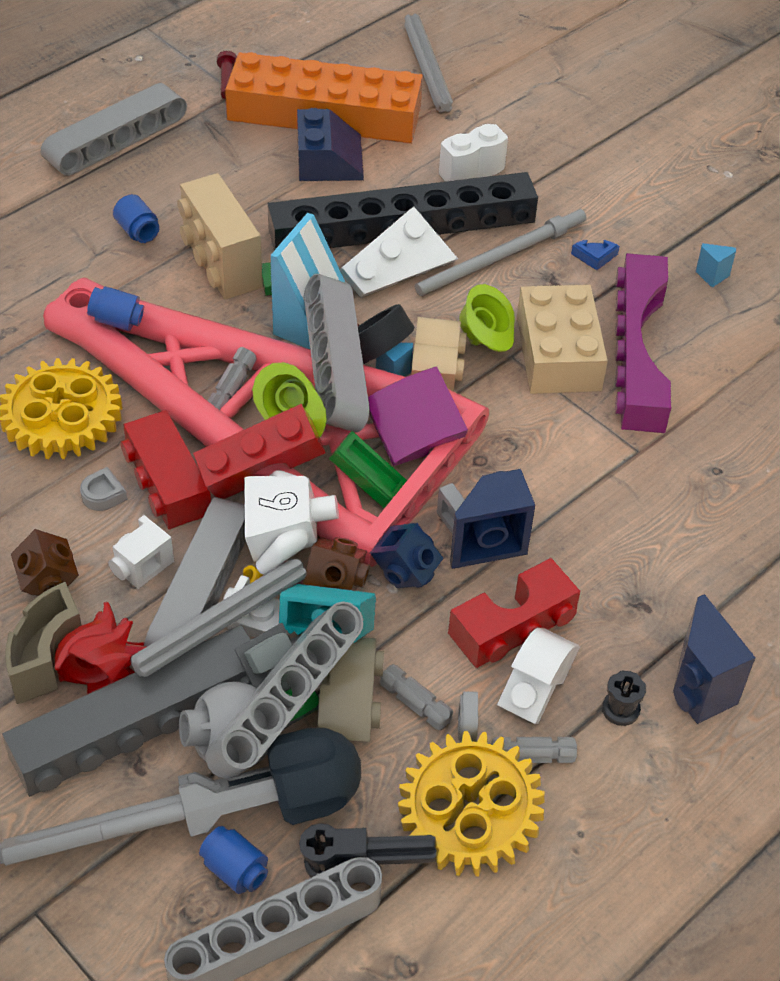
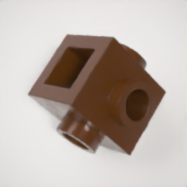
M34 529L11 553L21 592L39 596L61 583L66 582L67 586H69L79 576L73 559V553L66 538Z
M336 537L334 541L320 538L312 545L306 569L307 575L303 580V584L356 591L358 587L363 588L370 569V565L364 563L367 551L357 548L358 544L346 538Z

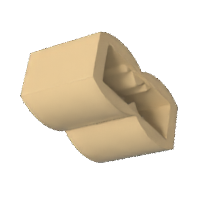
M418 317L411 375L437 366L447 388L454 392L455 380L462 381L464 359H457L458 354H465L467 333L460 332L461 321Z

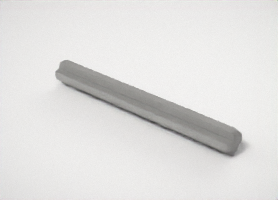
M416 13L412 16L408 14L404 18L406 21L404 26L435 108L439 113L444 111L450 112L453 100L420 16Z
M299 559L286 561L134 654L130 660L134 671L138 676L148 677L281 594L282 591L305 579L307 572L303 567V563Z

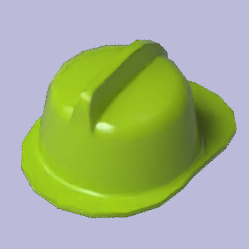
M479 284L471 288L467 295L466 303L459 315L460 327L463 333H467V338H469L470 343L473 345H485L489 349L498 352L508 351L513 346L515 323L514 310L510 301L501 291L493 286Z
M285 362L272 363L263 368L256 376L252 389L253 401L263 418L266 420L302 404L312 419L319 437H321L327 423L326 408L312 382L296 366Z

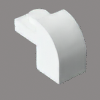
M545 628L533 630L513 661L511 667L514 669L497 705L534 724H538L556 685L564 683L580 646Z

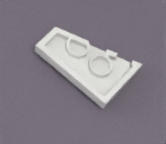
M412 207L345 264L340 271L343 278L351 285L354 291L360 297H364L396 285L398 282L408 278L417 277L437 267L451 264L458 258L415 207Z

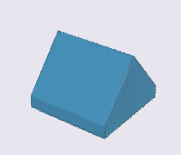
M702 243L696 273L713 288L730 276L736 248Z
M400 342L386 353L377 357L376 368L404 377L412 372L413 343Z

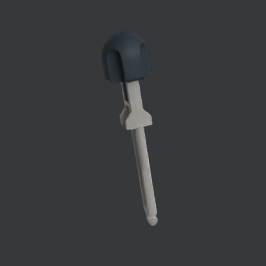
M305 728L278 735L267 749L269 762L267 767L240 773L228 779L213 780L197 772L178 776L180 794L4 839L0 843V864L7 866L185 819L191 837L209 832L221 815L278 801L284 821L291 825L326 817L342 809L355 795L361 780V759L355 746L345 736L327 728Z

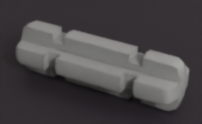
M238 348L232 358L234 363L228 365L215 387L217 392L212 393L208 399L219 410L241 388L248 376L246 371H251L256 362V354L247 348Z
M393 664L383 671V677L380 676V684L392 694L397 692L396 697L420 717H425L426 715L428 717L426 721L435 729L442 730L450 723L453 718L452 708L441 700L436 702L435 699L437 697L412 677L406 678L405 675L407 673Z
M499 737L493 738L491 745H493ZM504 737V751L507 752L515 746L520 747L518 762L529 758L532 760V763H552V759H557L558 763H573L576 761L577 743L573 737H557V741H552V737H516V741H511L510 737Z

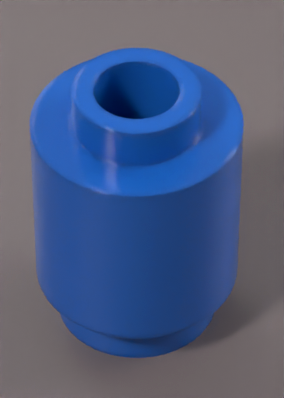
M138 195L124 196L114 206V219L131 239L147 243L157 236L160 229L158 218Z
M106 286L103 289L95 287L89 299L87 315L95 317L96 322L130 331L133 325H140L144 313V305L139 304L140 297Z
M224 826L217 827L205 838L200 847L199 855L204 858V865L237 894L244 893L247 890L249 892L255 891L268 875V869L266 868L268 857L235 829L228 830Z

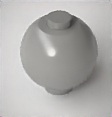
M225 682L208 689L197 700L194 710H183L181 712L179 736L184 747L195 746L198 755L206 762V751L210 744L239 713L257 688L242 682ZM255 709L254 718L256 723L261 728L267 729V719L264 713ZM227 744L228 756L234 762L239 763L240 756L237 749ZM267 750L254 765L258 764L268 755Z

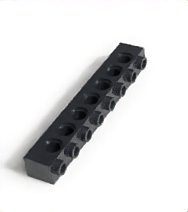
M528 172L270 202L267 203L268 229L275 251L307 213L315 216L329 248L369 244L412 207H415L438 235L535 223L538 195Z

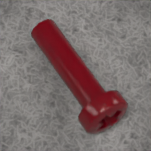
M222 51L217 56V66L221 69V97L225 100V89L237 59V55L232 51Z

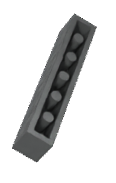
M239 625L200 643L148 677L138 676L136 673L131 674L2 733L8 756L28 796L53 790L62 781L81 772L93 771L106 760L121 753L133 752L140 748L143 743L161 734H170L179 729L181 712L183 710H194L197 700L208 689L218 684L242 682L251 685L234 651L238 646L251 640L243 626Z

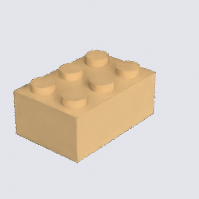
M219 173L180 184L181 199L177 201L180 215L183 218L180 234L186 246L190 245L193 249L194 258L198 266H204L211 287H217L225 300L263 288L261 235Z
M591 285L521 287L517 322L530 394L602 391L608 360Z

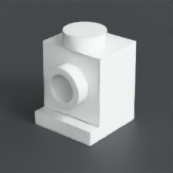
M145 515L138 519L139 527L136 530L122 536L117 544L113 546L114 557L108 561L111 571L117 578L128 580L137 589L174 562L171 536Z

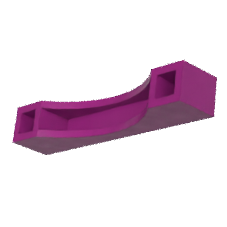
M626 253L624 267L617 268L616 287L621 288V290L617 291L615 311L621 312V315H617L615 336H621V340H617L615 361H620L621 366L617 365L615 387H620L621 392L616 394L615 414H621L622 430L666 433L671 412V381L657 368L649 357L641 332V328L648 318L663 306L668 284V257Z

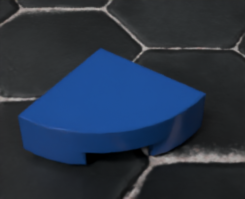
M582 240L573 244L571 251L573 256L598 270L618 255L620 246L604 240L603 243H587L588 240Z

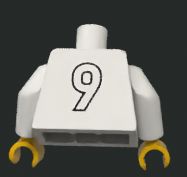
M276 470L269 476L245 477V539L252 559L256 562V567L252 565L246 566L243 569V576L249 577L250 583L280 566L284 561L302 549L312 547L317 542L316 522L339 519L336 495L315 498L309 478L296 476L282 470Z

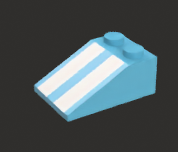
M307 213L271 254L273 335L310 349L304 293L309 279L312 275L318 273L345 282L315 216Z

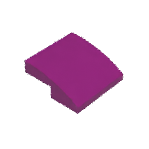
M437 366L401 379L368 396L369 415L393 467L427 456L430 448L463 438L468 431Z

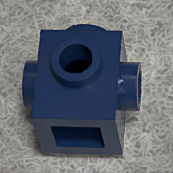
M418 523L391 526L370 552L371 556L383 570L387 581L396 588H419L426 585L433 579L435 569L444 559L434 546L431 537L422 530Z

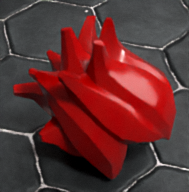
M104 602L103 612L99 611L93 622L79 626L68 633L58 644L55 655V670L59 674V681L87 685V694H90L134 674L135 672L130 667L131 657L147 646H144V642L127 641L133 621H128V618H122L116 626L112 608L109 602Z

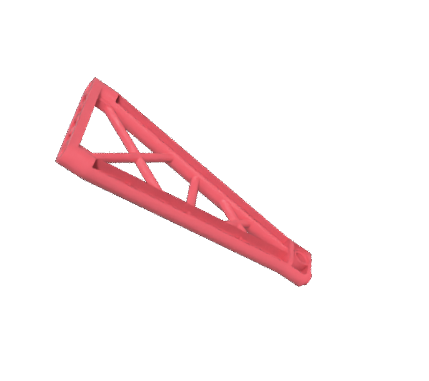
M86 277L74 281L55 301L49 303L44 310L43 318L46 329L81 346L161 411L167 410L172 420L206 447L244 430L232 418L253 397L252 389L255 378L268 365L281 362L294 365L305 374L315 388L311 350L308 348L142 300L139 302V304L144 305L141 323L139 326L133 325L130 331L96 322L95 317L87 315L88 303L95 287L103 289L104 286ZM119 331L163 343L166 346V351L147 354ZM238 348H247L256 354V362L251 369L256 372L220 410L189 387L185 363L213 359L234 363L232 358ZM363 365L368 396L406 378ZM164 366H170V371ZM449 390L468 429L466 436L434 447L378 517L362 509L355 482L335 465L346 508L338 503L339 519L316 522L317 535L320 538L334 541V538L339 537L356 542L358 544L357 548L367 551L364 563L369 564L371 567L375 566L377 562L370 554L372 549L391 526L410 524L481 435L489 417V409ZM373 423L366 424L360 432H354L362 440L379 438ZM326 424L325 431L320 440L323 446L329 445L332 454L351 431ZM284 463L267 466L253 475L269 476L276 470H282L296 476H304L295 468L290 469ZM310 481L315 498L329 496Z

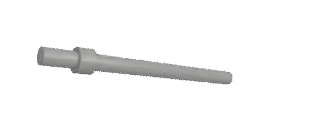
M579 209L564 217L555 216L547 220L542 227L416 283L415 290L419 296L426 295L545 239H556L566 234L567 229L585 222L586 214L582 209Z

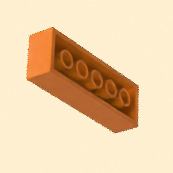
M239 52L225 89L227 120L297 129V109H330L361 134V137L412 143L421 107L423 74H414L409 71L382 70L377 67H357L343 63H324L317 60L291 59L285 56L258 55L253 52Z

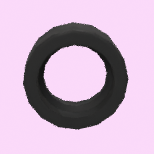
M400 304L393 305L379 312L358 326L363 364L386 353L414 331V325Z

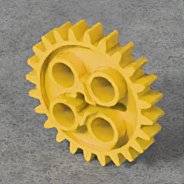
M56 358L54 366L50 367L46 362L41 361L40 370L36 371L28 366L26 367L28 374L26 377L19 374L14 375L16 385L5 384L6 394L0 395V424L2 432H6L9 442L16 441L19 451L29 446L30 456H35L42 450L44 451L45 459L49 460L54 452H59L63 460L67 456V451L71 450L78 457L81 456V447L84 446L94 451L96 450L94 441L107 442V432H116V422L122 419L120 410L123 407L118 384H113L111 374L103 376V370L100 366L91 371L89 361L84 362L80 367L76 366L75 358H72L67 365H62L61 360Z
M464 731L461 743H456L452 736L447 734L446 747L443 749L434 742H430L431 756L428 758L423 754L417 753L415 756L419 769L407 767L405 770L406 778L411 783H403L399 786L401 796L406 798L398 802L400 814L407 815L401 819L403 831H413L409 836H435L438 869L442 870L449 861L454 862L455 872L458 876L463 872L465 864L472 866L475 877H479L481 864L488 863L490 869L497 873L498 859L501 857L509 864H515L513 849L516 848L527 853L529 851V842L525 836L538 838L539 827L534 822L544 820V809L538 805L545 803L544 791L537 790L541 785L540 774H529L532 770V760L529 758L518 762L520 757V747L518 746L511 748L507 752L504 751V737H499L493 745L488 744L487 733L484 731L481 733L478 742L471 741L468 731ZM474 767L480 771L473 778H464L458 774L463 768ZM497 774L499 776L487 784V780L491 775ZM500 794H507L514 798V802L507 806H498L492 800ZM479 797L480 804L476 805L473 802ZM436 799H446L451 803L448 808L441 811L429 808L430 803ZM467 800L470 803H468L464 808L463 801ZM456 821L455 826L450 831L444 830V827H448ZM472 826L480 827L485 831V834L478 839H468L462 833Z

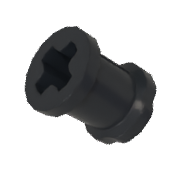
M623 670L610 677L607 684L608 695H606L602 704V712L605 718L618 726L633 724L638 719L641 712L640 702L643 701L646 694V684L641 680L640 676L632 671ZM628 682V691H623L625 683ZM620 705L625 706L623 714H619Z

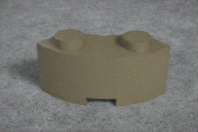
M66 582L50 588L30 602L24 608V616L16 625L14 631L9 632L5 648V660L17 704L58 690L57 671L55 670V655L58 644L68 633L82 626L80 614Z
M361 638L355 643L353 642L323 679L320 685L318 728H327L341 733L349 741L370 742L371 728L380 729L381 702H373L374 676L383 677L384 651H376V638Z

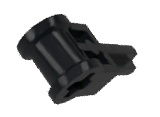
M319 823L305 829L299 841L301 854L305 858V870L310 878L324 872L320 868L321 864H324L325 871L357 857L369 858L375 861L377 865L433 863L437 858V842L433 835L368 837L367 828L335 829L329 824ZM320 835L324 836L325 842H321Z

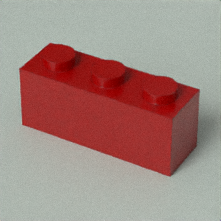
M167 410L123 424L125 440L120 442L123 455L127 463L134 462L136 466L134 473L141 490L148 489L150 493L148 500L154 516H162L168 530L203 518L211 502V494Z

